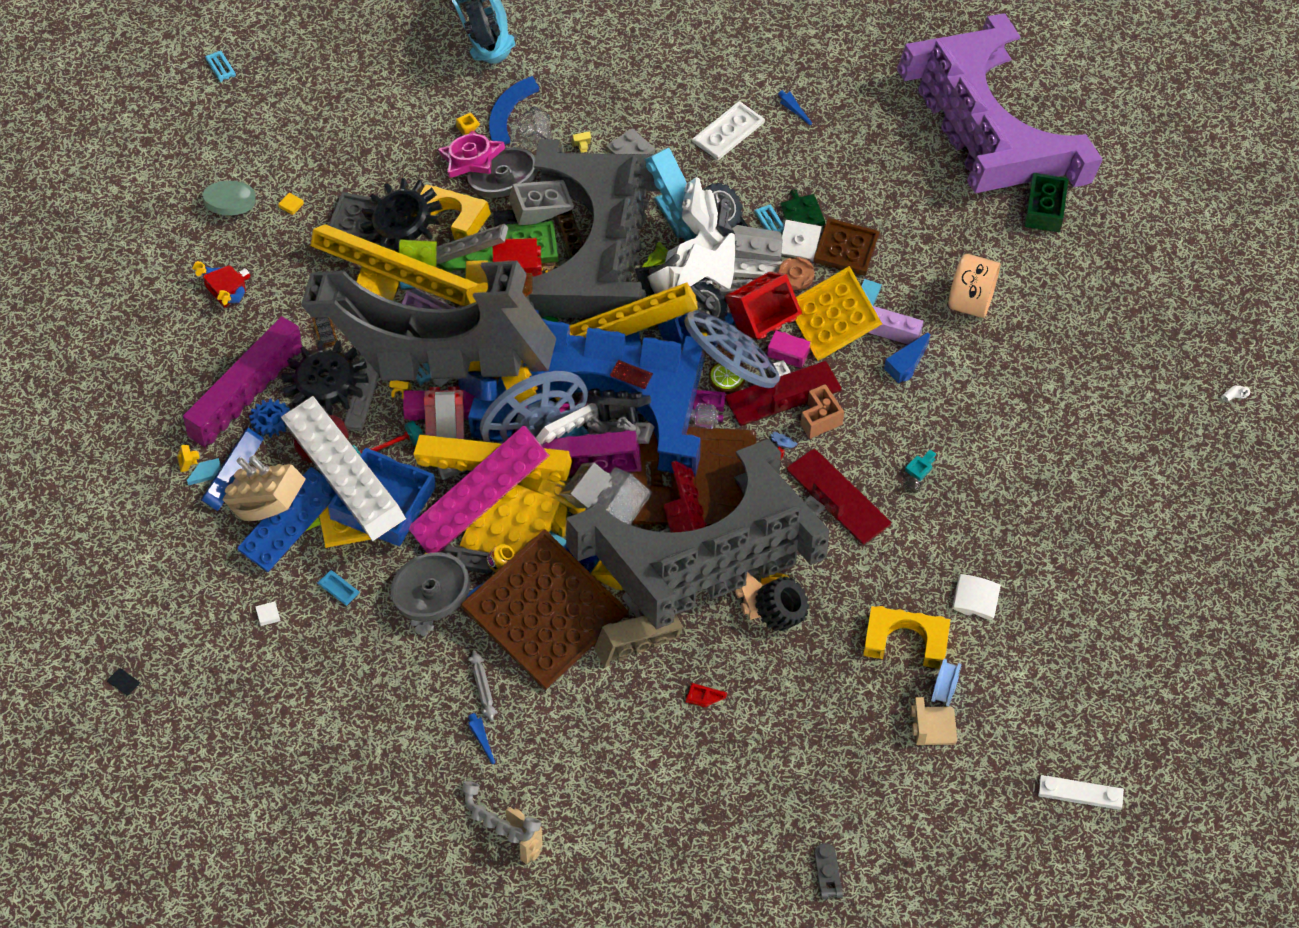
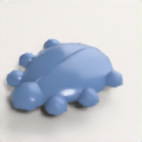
M773 432L770 435L772 441H776L779 447L794 448L798 444L793 442L791 438L778 432Z

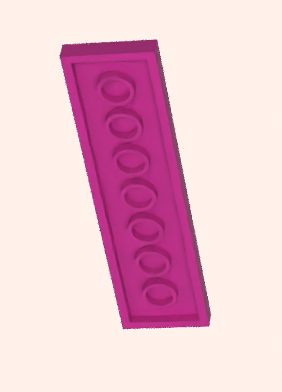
M523 425L411 524L409 531L427 553L441 552L550 455L528 428Z

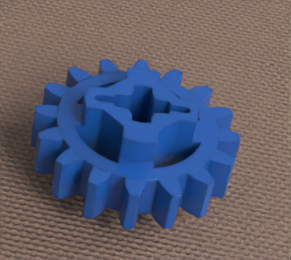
M270 398L269 402L266 403L262 400V405L256 403V409H251L252 415H249L251 427L255 428L256 433L261 431L263 437L266 434L272 437L273 433L279 436V431L286 432V424L281 417L288 413L290 408H286L285 402L280 404L279 399L272 402Z

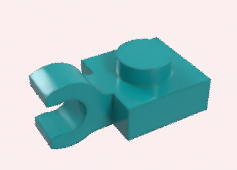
M929 450L923 458L917 455L905 467V472L920 482L932 470L931 464L935 461L936 453Z

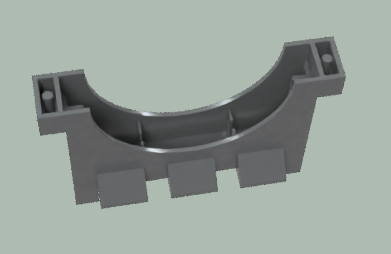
M539 139L534 169H541L542 176L540 182L564 180L570 197L581 202L594 216L593 226L588 239L571 259L547 273L525 279L522 293L533 308L539 311L540 317L592 318L646 297V292L642 289L641 282H631V272L635 271V265H639L638 251H641L642 247L641 240H638L639 230H642L643 223H646L645 209L649 208L646 191L660 192L655 186L652 173L646 167L645 159L653 154L565 153L560 140Z
M518 261L481 263V267L488 280V289L486 292L473 293L476 302L460 308L426 309L401 304L369 291L354 281L345 271L311 272L301 306L311 317H329L381 376L382 381L416 380L421 363H429L432 379L466 378L470 362L480 361L483 377L518 376L522 360L531 372L549 371L556 342L554 334L522 293L527 273Z
M769 439L736 451V455L742 462L746 473L734 477V480L739 485L744 497L738 507L719 522L693 531L675 533L656 532L629 525L614 517L602 505H598L566 518V547L577 561L596 554L657 630L673 623L674 615L695 607L696 592L703 589L708 590L712 599L723 596L746 586L747 571L758 568L761 577L765 578L796 565L797 551L810 565L826 559L829 529L780 476L781 452Z

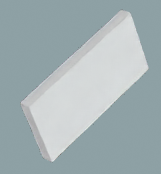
M738 101L696 135L692 142L716 160H719L765 122V119Z

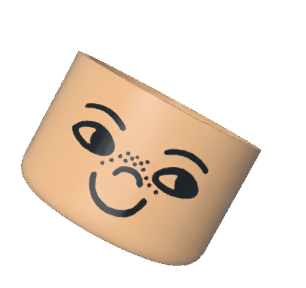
M964 254L959 261L948 300L949 308L985 318L996 287L1001 263L971 254Z

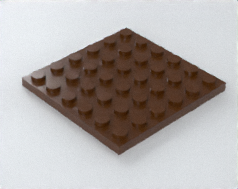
M546 529L539 533L460 606L545 691L597 643L602 627L609 623H619L629 613Z

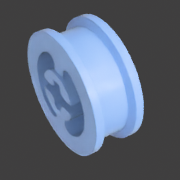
M947 659L943 660L934 686L932 702L939 700L945 702L946 706L949 707L957 686L962 664L953 665L947 663Z

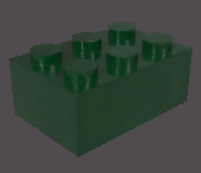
M1033 173L1024 227L1060 233L1064 218L1069 178Z

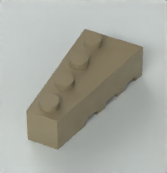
M644 614L637 618L625 619L619 623H609L602 627L594 649L605 668L611 665L610 661L617 658L620 662L627 659L626 656L632 652L637 651L639 654L649 649L652 644L656 647L678 638L683 625L678 616L674 615L673 623L656 630Z

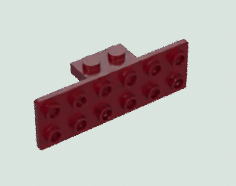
M823 361L780 376L779 382L772 388L754 385L726 395L725 400L739 426H743L808 403L809 391L826 384L832 394L840 392L842 387L828 363Z
M815 448L787 467V471L817 501L823 504L825 509L862 545H865L891 526L892 522Z
M677 461L671 462L681 497L678 500L664 504L671 533L693 531L707 527L708 525L703 519V507L698 501L699 491L694 486V473L692 469Z

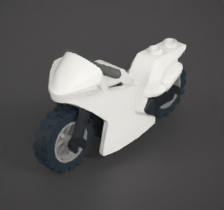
M696 177L685 186L684 191L686 193L682 203V219L697 237L669 250L665 263L656 268H650L649 274L651 275L647 278L655 294L688 282L696 295V299L699 301L697 302L698 310L695 311L710 314L709 311H712V316L725 321V316H727L728 312L726 311L727 303H725V297L721 295L720 290L714 288L712 281L726 290L731 287L734 274L735 245L737 244L732 228L740 222L743 206L739 201L740 197L728 185L713 183L702 189L700 179ZM694 321L700 332L708 333L703 323Z

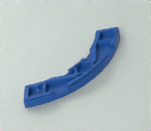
M533 76L525 78L508 88L495 103L489 121L491 141L504 142V145L511 143L507 131V121L514 106L529 95L539 92V86Z

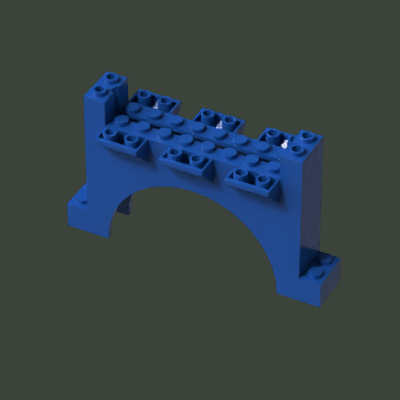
M542 319L556 337L549 371L531 372L532 376L551 371H566L578 375L583 380L587 392L590 389L599 388L600 391L612 389L614 392L628 391L629 394L642 392V395H650L651 403L637 408V411L643 415L648 423L654 426L653 431L658 442V470L674 473L671 462L677 461L691 468L694 477H696L700 461V437L686 434L703 369L705 350L693 337L686 336L682 352L680 343L662 341L656 338L644 337L642 347L637 345L630 346L626 345L625 334L617 331L610 332L599 328H588L585 338L583 336L570 335L569 324ZM499 377L497 384V398L506 391L501 377ZM566 381L550 382V391L559 390L567 392L573 383ZM542 384L537 385L536 394L542 393ZM577 387L574 393L582 392V390ZM473 399L468 416L471 437L482 439L480 423L488 407L495 400ZM506 403L498 411L491 423L502 424L504 418L513 407ZM518 413L512 418L510 423H515ZM514 429L507 430V436L509 438L511 437ZM489 430L490 440L503 441L500 430Z

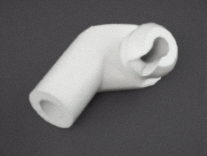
M1235 385L1221 395V398L1226 403L1232 398L1244 399L1250 395V389Z

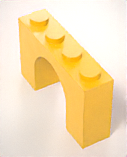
M427 184L420 193L422 195L432 187L437 194L428 203L439 200L443 209L431 212V215H436L441 211L449 209L461 212L451 226L455 240L478 233L491 214L488 202L483 199Z
M871 606L863 656L883 659L888 635L894 630L908 628L918 632L924 639L925 654L923 666L940 669L946 656L951 619H946L942 616H928L923 613H910L901 609H887L883 606Z

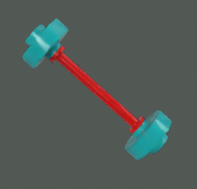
M411 420L405 423L406 431L404 435L370 450L379 451L404 439L411 440L412 444L416 446L419 435H423L419 425H416ZM353 445L356 452L361 455L362 451H358L357 447Z

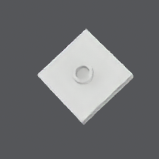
M786 220L782 235V255L794 258L801 257L814 261L821 226Z

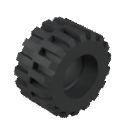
M785 576L779 577L763 585L757 591L758 595L755 597L757 603H755V606L758 608V616H761V621L765 622L767 627H772L775 631L787 630L806 619L805 616L808 615V596L805 595L804 588L800 587L801 584L799 582L795 583V579H789Z

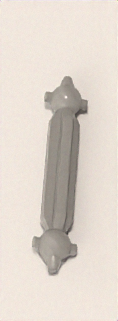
M473 650L472 656L468 658V661L473 665V673L481 704L484 707L482 713L490 721H493L497 710L492 706L493 700L485 669L481 662H484V658Z

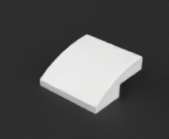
M960 574L952 609L965 615L976 614L984 619L992 620L995 616L1001 585L983 578Z

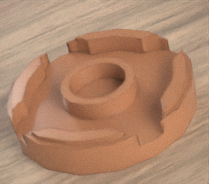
M801 257L786 259L781 263L778 273L787 274L793 290L805 289L814 280L815 272L813 265Z

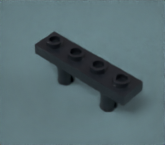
M599 388L589 390L586 403L597 405L600 421L611 420L609 405L625 407L627 420L635 424L639 422L637 408L651 403L650 395H642V392L629 394L628 391L614 392L612 389L600 391Z

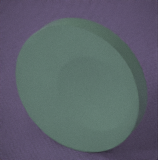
M220 181L209 185L204 190L203 203L208 210L214 213L238 215L254 207L256 194L254 189L245 183Z

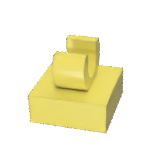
M590 131L572 136L573 147L579 146L580 153L587 152L588 144L591 142Z

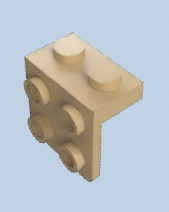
M916 697L914 705H911V718H914L912 733L913 736H916V745H955L957 743L954 708L925 707L924 697Z
M508 807L506 809V820L510 822V825L521 828L523 833H525L526 829L523 827L524 814L518 809ZM541 826L539 831L534 832L530 840L520 842V860L525 864H528L531 860L535 861L541 852L540 848L543 846Z

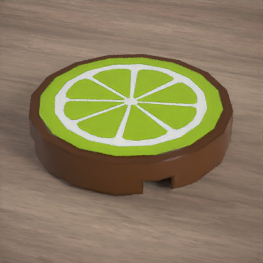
M719 362L713 365L709 371V383L715 391L731 394L741 390L744 386L745 379L737 376Z

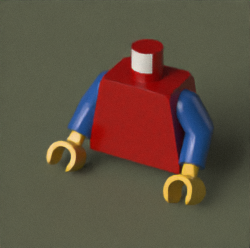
M197 261L192 268L196 270L195 274L197 276L204 275L205 287L223 308L231 303H240L246 292L244 281L251 278L246 268L236 272L229 265L220 268H210Z

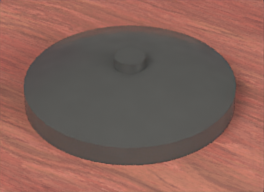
M505 148L492 159L490 174L468 172L467 179L471 190L479 196L488 198L510 195L513 184L531 183L536 177L538 169H534L535 156L526 149Z
M439 552L423 554L407 562L396 573L391 584V597L396 609L408 619L421 622L438 620L453 613L465 601L470 590V577L465 565L453 555Z

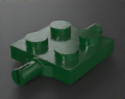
M794 189V191H790L792 200L780 203L786 220L816 226L825 225V219L815 194L799 197L797 190Z

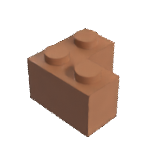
M826 384L809 391L808 406L810 409L802 412L800 423L809 439L843 425L844 411Z

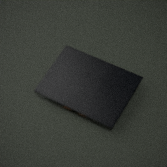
M121 668L107 680V682L126 696L141 683Z

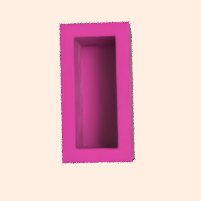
M776 330L768 346L767 356L778 361L784 360L787 364L802 368L809 354L811 342Z

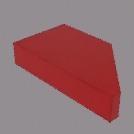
M691 683L686 702L707 707L725 699L727 692Z

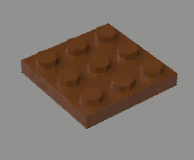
M828 218L813 263L840 270L850 266L853 273L866 276L880 231Z

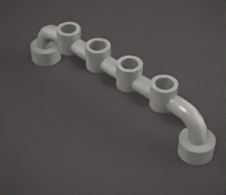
M470 781L463 782L462 791L465 792L466 806L472 811L471 818L477 821H483L484 819L483 826L488 828H495L496 826L495 833L502 836L509 834L507 840L512 843L528 841L533 837L535 831L540 830L541 821L536 818L525 817L523 827L526 829V832L523 833L521 828L513 827L509 821L500 819L497 814L486 811L484 806L476 805L473 801V795L478 794L480 785Z

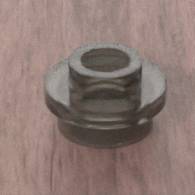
M909 478L903 482V487L907 493H918L922 483L916 478Z

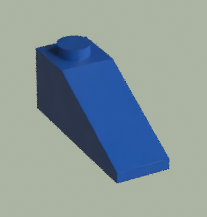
M928 332L886 359L884 369L898 384L902 381H908L913 376L929 345L930 334Z

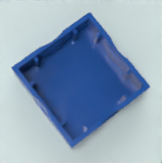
M365 448L360 457L392 496L406 518L378 538L400 547L409 532L411 524L417 519L436 488L435 476L430 472L412 465L399 463L386 455ZM336 493L328 506L330 519L366 533Z

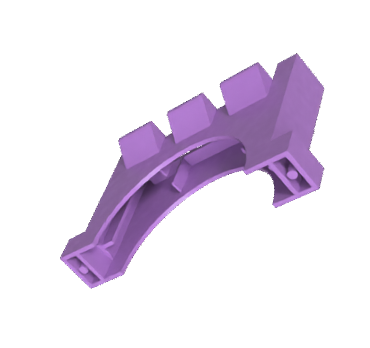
M1005 13L987 16L982 31L905 45L897 71L904 81L922 78L918 88L919 94L923 96L927 107L931 109L933 114L940 110L944 111L945 117L941 127L943 132L949 137L950 143L954 145L956 150H960L965 146L969 150L965 160V167L970 171L967 181L974 193L1031 182L1033 173L1051 176L1066 175L1073 187L1093 182L1103 159L1086 134L1058 135L1033 128L1009 114L992 95L985 74L992 68L1011 61L1012 59L1004 46L1006 43L1020 39V35Z

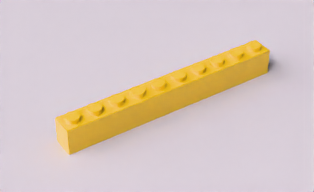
M326 224L314 228L312 231L310 246L461 306L470 304L466 292L479 285Z

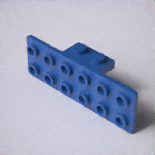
M310 467L303 475L306 480L289 509L260 520L261 522L238 546V551L266 572H269L326 509L336 495V492L325 477L313 467Z

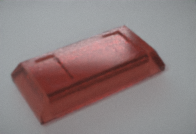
M620 360L617 361L610 374L611 377L642 389H646L653 375L649 371Z

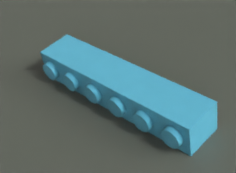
M670 148L663 149L645 159L646 167L652 173L655 186L660 190L663 202L668 206L671 218L676 222L679 234L686 242L697 237L682 219V203L685 199L686 192L684 189L687 182Z

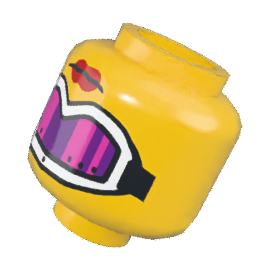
M499 544L487 555V564L490 569L497 572L515 556V552L510 546Z

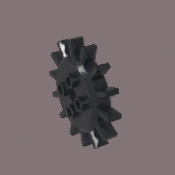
M405 178L401 179L399 190L393 191L388 183L384 184L387 195L382 199L375 194H371L370 197L374 204H376L374 209L362 208L363 215L372 218V221L360 224L361 229L364 233L375 230L366 237V240L375 243L382 238L380 246L388 248L390 243L394 244V250L398 253L400 240H415L421 234L431 240L433 236L429 229H427L428 224L441 225L440 218L431 215V212L443 209L439 200L428 203L437 196L432 187L421 195L420 193L425 187L422 181L418 180L411 190L408 189L409 185ZM407 216L404 222H399L400 218Z
M320 340L317 344L318 352L310 354L303 346L300 348L304 358L301 362L291 358L287 360L289 367L296 371L295 373H282L281 377L284 383L295 384L283 388L286 398L299 393L292 401L294 408L314 396L321 406H325V411L328 415L333 414L332 404L338 402L348 410L350 405L346 397L349 394L359 398L363 397L362 389L355 386V383H369L367 373H355L367 368L365 359L363 358L352 363L351 361L358 355L356 348L353 346L347 353L342 354L341 341L338 340L332 351L325 350V345ZM321 373H329V375H327L324 378L319 377Z

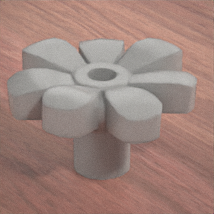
M411 620V625L416 626L414 631L422 636L428 635V631H432L434 628L433 621L421 622Z

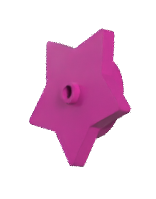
M471 131L469 134L455 139L449 146L439 148L438 150L439 154L449 162L448 175L449 178L470 171L490 174L492 159L505 149L504 142L489 141L485 136Z

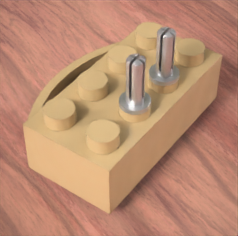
M254 455L249 458V461L255 466L251 467L242 457H239L237 463L242 468L235 472V480L226 487V495L223 498V501L230 510L244 521L262 520L288 510L306 480L292 464L264 466Z

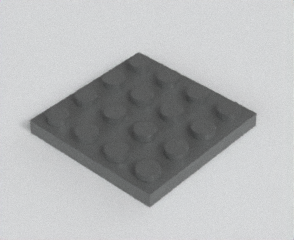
M342 192L329 226L366 240V237L375 230L364 233L361 229L360 224L372 221V218L363 215L362 208L374 209L376 204H374L370 197ZM406 217L400 218L399 222H404ZM382 238L375 242V244L379 245ZM390 243L388 249L395 251L394 244Z

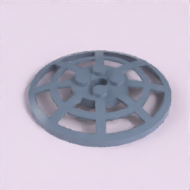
M692 311L687 314L684 322L690 335L722 366L746 381L761 387L772 388L779 382L780 376L775 365L749 336L731 324L701 311ZM694 321L703 323L710 335L704 336ZM713 328L718 329L717 334L715 333ZM717 341L724 349L734 355L733 361L710 342ZM756 354L764 361V363H760V361L756 357ZM743 361L758 368L761 376L740 366V362ZM770 367L774 378H768L764 369Z
M566 371L545 372L527 378L503 392L488 407L480 423V435L484 442H491L488 435L489 430H500L503 441L499 443L503 444L509 439L507 430H519L524 425L536 438L545 426L585 407L588 397L587 388L578 375ZM566 381L573 383L567 392L559 390L550 391V382ZM542 384V393L531 396L521 403L514 398L518 394ZM579 387L583 392L582 399L575 406L571 395ZM549 397L561 398L557 403L549 401ZM568 401L569 409L560 413L559 408ZM506 403L513 407L504 418L502 424L491 423L495 415ZM519 412L520 414L517 416L515 423H510L512 418Z

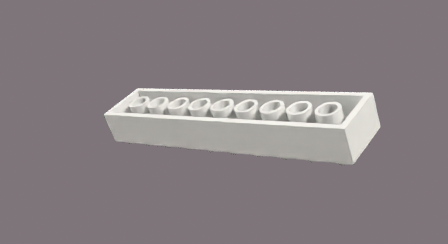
M314 396L281 417L291 434L372 541L406 519L398 504Z

